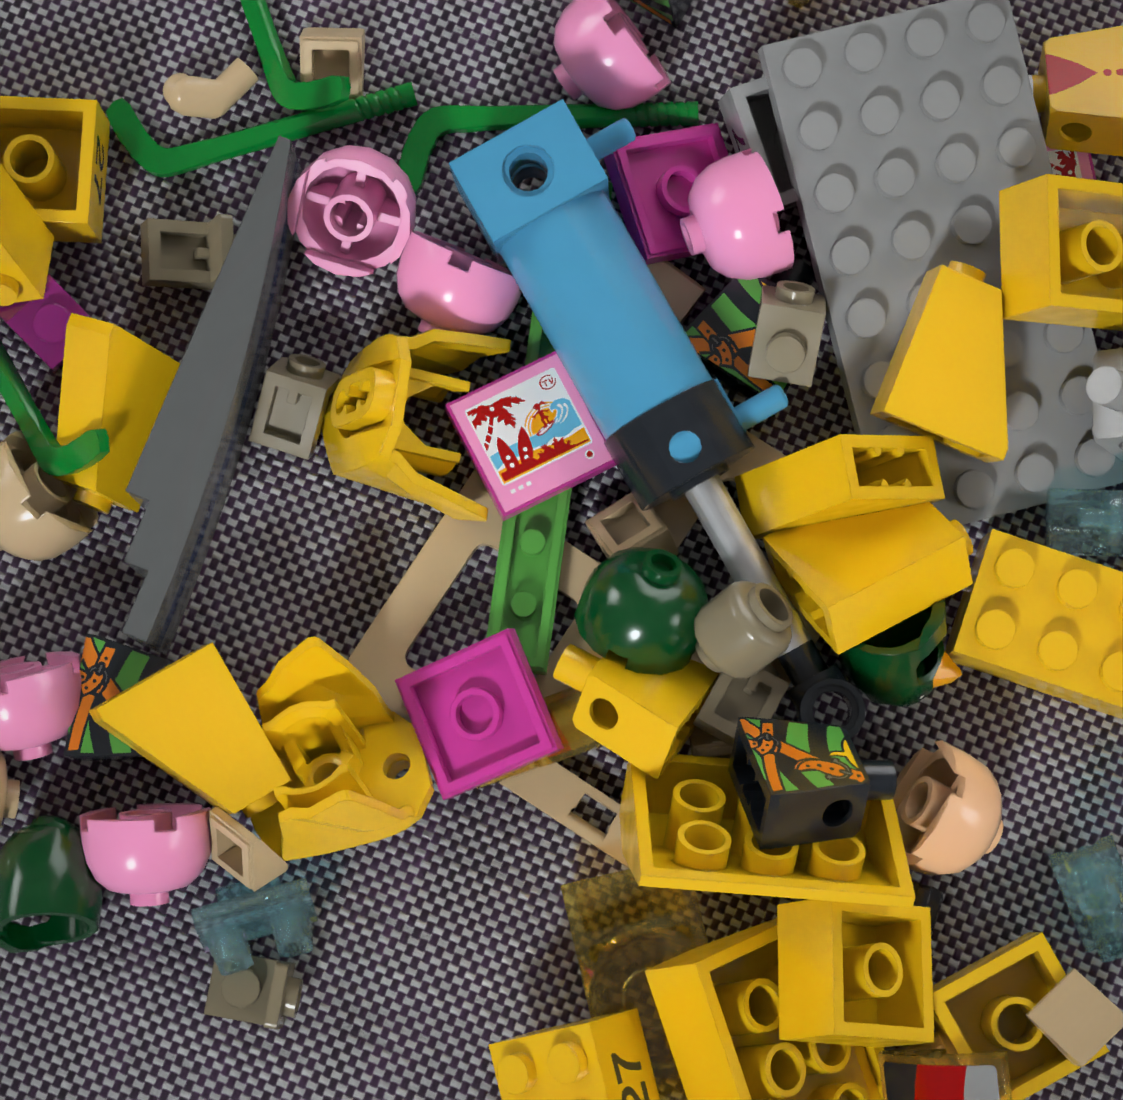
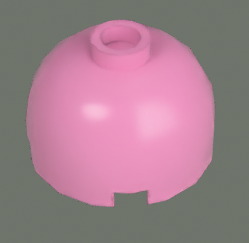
M573 0L563 10L555 26L554 47L561 64L553 69V72L563 88L574 100L584 94L598 107L621 110L635 107L647 101L671 84L668 74L655 53L650 58L646 56L649 51L641 39L644 38L616 0Z
M346 145L324 152L301 172L287 201V224L292 236L296 232L299 241L307 248L304 254L313 264L335 275L363 277L373 274L375 269L384 267L389 262L392 264L401 256L411 231L415 227L416 195L408 175L392 158L370 147Z
M750 148L726 156L708 165L695 178L689 192L690 216L680 219L683 238L691 255L703 253L712 269L728 278L752 280L791 269L794 263L791 232L787 230L779 233L780 223L777 212L784 210L772 175L758 152L751 153Z
M411 231L410 237L400 256L396 272L397 289L405 307L421 318L418 327L420 332L431 329L478 335L494 332L509 318L518 303L522 291L508 268L487 258L483 260L465 252L466 249L419 231Z
M71 651L47 652L45 655L48 665L42 666L39 661L24 662L25 656L0 661V751H13L14 760L16 761L33 760L53 752L51 742L67 735L68 728L71 726L79 707L81 693L80 654Z
M153 803L139 804L136 810L120 812L119 819H117L116 807L103 808L79 815L80 836L86 864L95 880L107 890L130 894L131 906L145 907L167 904L170 902L169 891L191 884L203 872L211 854L209 810L211 808L202 809L201 804Z

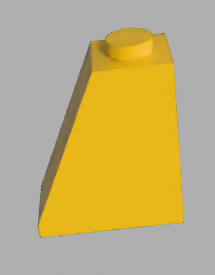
M950 261L948 267L939 265L926 271L870 415L918 435L933 436L935 442L983 462L1004 461L1008 450L1002 290L985 283L987 275L982 270L966 263Z
M71 313L66 324L56 440L61 446H64L87 431L106 429L109 436L110 452L102 460L86 470L66 476H53V478L77 489L73 500L90 509L109 514L112 505L138 513L141 505L126 492V488L180 363L116 324Z
M839 434L734 477L741 515L755 539H763L764 536L778 530L925 502L935 503L945 499L933 436Z
M930 502L778 530L763 537L769 565L789 600L838 655L973 584L968 557L973 554V545L967 531L959 521L955 519L949 521Z
M213 642L197 648L89 710L95 723L213 807L218 806L227 814H235L242 810L245 817L250 818L278 802L273 788L291 781Z

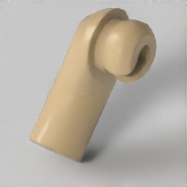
M236 58L216 79L188 76L185 73L171 75L164 83L163 96L171 109L183 116L216 119L224 115L259 79L248 65L241 59Z

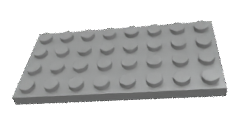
M948 0L763 45L758 49L763 74L766 76L769 87L768 94L792 188H795L798 200L796 204L819 294L825 298V318L856 435L921 436L870 415V412L926 271L939 265L948 267L950 261H958L982 270L987 275L984 282L1001 289L999 191L1045 174H1053L1009 0ZM1003 319L1008 450L1004 461L986 463L934 441L945 499L931 504L949 521L955 519L964 525L1123 483V462L1097 444L1092 434L1093 401L1086 392L1087 379L1093 372V357L1097 352L1092 328Z

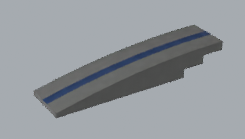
M278 136L126 488V492L145 509V513L124 562L145 579L122 633L142 646L166 656L194 590L229 492L256 403L281 303L294 235L292 236L287 224V201L297 178L302 172L291 140L282 136Z

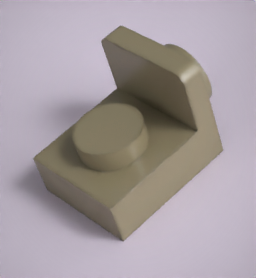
M291 354L289 358L281 357L266 370L248 441L309 460L315 453L329 396L336 390L340 375L325 370L326 364L312 356Z
M770 664L757 674L746 679L730 677L721 672L693 725L733 747L738 717L771 719L790 684L778 678V671Z
M216 949L204 1014L264 1025V1028L275 1030L283 1028L285 1016L296 1018L301 1000L303 979L293 977L296 963Z

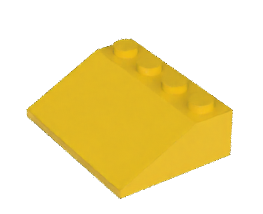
M676 754L658 779L628 762L619 810L622 854L638 886L913 908L915 893L893 799L867 800L861 829L853 837L774 849H759L728 772L729 758Z
M777 918L693 948L645 970L687 1100H887L883 1066L884 1062L887 1061L884 1047L779 1040Z

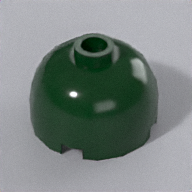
M632 547L615 552L594 568L585 583L574 617L579 634L591 649L603 658H606L608 650H611L615 654L628 659L625 669L637 673L663 675L682 670L689 664L693 653L696 652L695 645L697 639L694 631V619L700 609L708 603V598L702 580L687 563L676 555L662 549Z

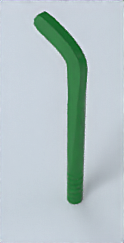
M240 0L259 53L267 83L278 104L287 109L310 111L329 108L349 100L351 89L349 77L331 75L309 82L298 81L287 60L266 0Z
M407 82L394 88H386L384 91L379 90L365 96H358L355 99L351 98L329 108L305 111L173 148H164L149 136L133 108L125 99L119 98L113 101L106 110V114L118 139L131 157L145 171L163 178L177 176L221 161L274 147L278 136L295 141L362 122L365 119L369 120L375 116H383L385 113L390 114L395 110L400 111L404 108L418 106L412 83Z
M683 101L676 103L656 102L655 104L653 102H646L645 104L641 103L635 107L621 110L598 107L595 103L566 104L580 129L606 128L622 118L627 119L633 128L638 126L658 127L659 125L661 127H668L669 125L672 127H678L679 125L698 126L699 124L698 101H687L686 103ZM553 104L505 106L446 105L433 107L425 111L415 122L407 137L398 166L408 175L414 193L417 196L423 187L430 157L438 141L444 135L450 133L508 130Z
M0 339V393L43 471L52 476H66L86 470L102 460L110 452L109 436L106 429L87 431L69 444L61 446L37 408Z

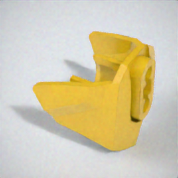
M431 329L412 337L386 334L362 349L349 362L339 380L336 390L328 401L321 426L325 449L333 475L427 504L457 520L487 521L488 508L417 473L421 472L439 477L447 475L456 464L460 463L461 453L426 446L405 424L404 412L407 399L410 396L440 403L449 391L469 392L471 382L441 374L462 371L480 357L507 353L510 351L511 340L472 333Z
M315 636L306 638L278 661L266 682L256 693L262 729L291 781L273 788L278 802L250 817L261 840L284 861L324 855L372 843L398 834L423 817L434 793L429 764L413 725L394 711H391L376 687L348 660L320 638ZM409 769L404 776L395 779L400 771Z

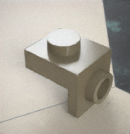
M218 214L209 222L147 218L140 224L142 286L212 290L236 234H233L232 215Z
M788 280L777 282L776 287L762 286L760 308L748 365L749 377L807 387L812 386L826 316L825 298L823 295L815 294V288L805 283Z

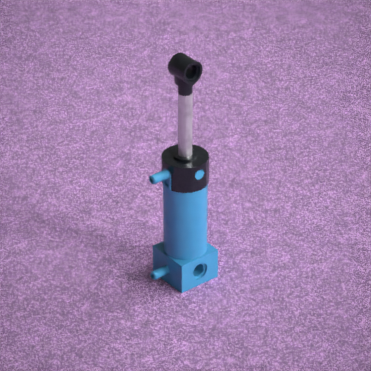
M562 99L449 162L459 194L500 265L506 263L603 434L606 440L604 445L641 510L645 511L670 499L674 501L686 496L734 582L740 580L756 584L762 582L775 588L784 597L793 615L791 625L792 639L787 650L777 658L793 684V687L788 689L786 693L796 709L797 720L799 722L817 723L813 716V705L816 699L826 692L835 693L846 702L848 714L841 727L846 729L850 738H852L860 731L865 721L866 706L861 693L854 685L847 682L837 663L829 667L826 665L720 478L721 475L730 469V465L755 448L746 430L788 407V398L779 385H773L733 407L717 378L712 379L609 199L608 177L599 160L635 141L636 134L630 122L622 118L585 138ZM531 177L545 181L541 187L533 191H523L517 188L518 184L524 179Z

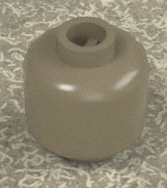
M746 580L734 582L705 604L694 619L697 654L701 661L714 672H723L730 677L739 679L751 677L770 664L789 647L792 639V611L784 597L772 586L762 582L756 584Z

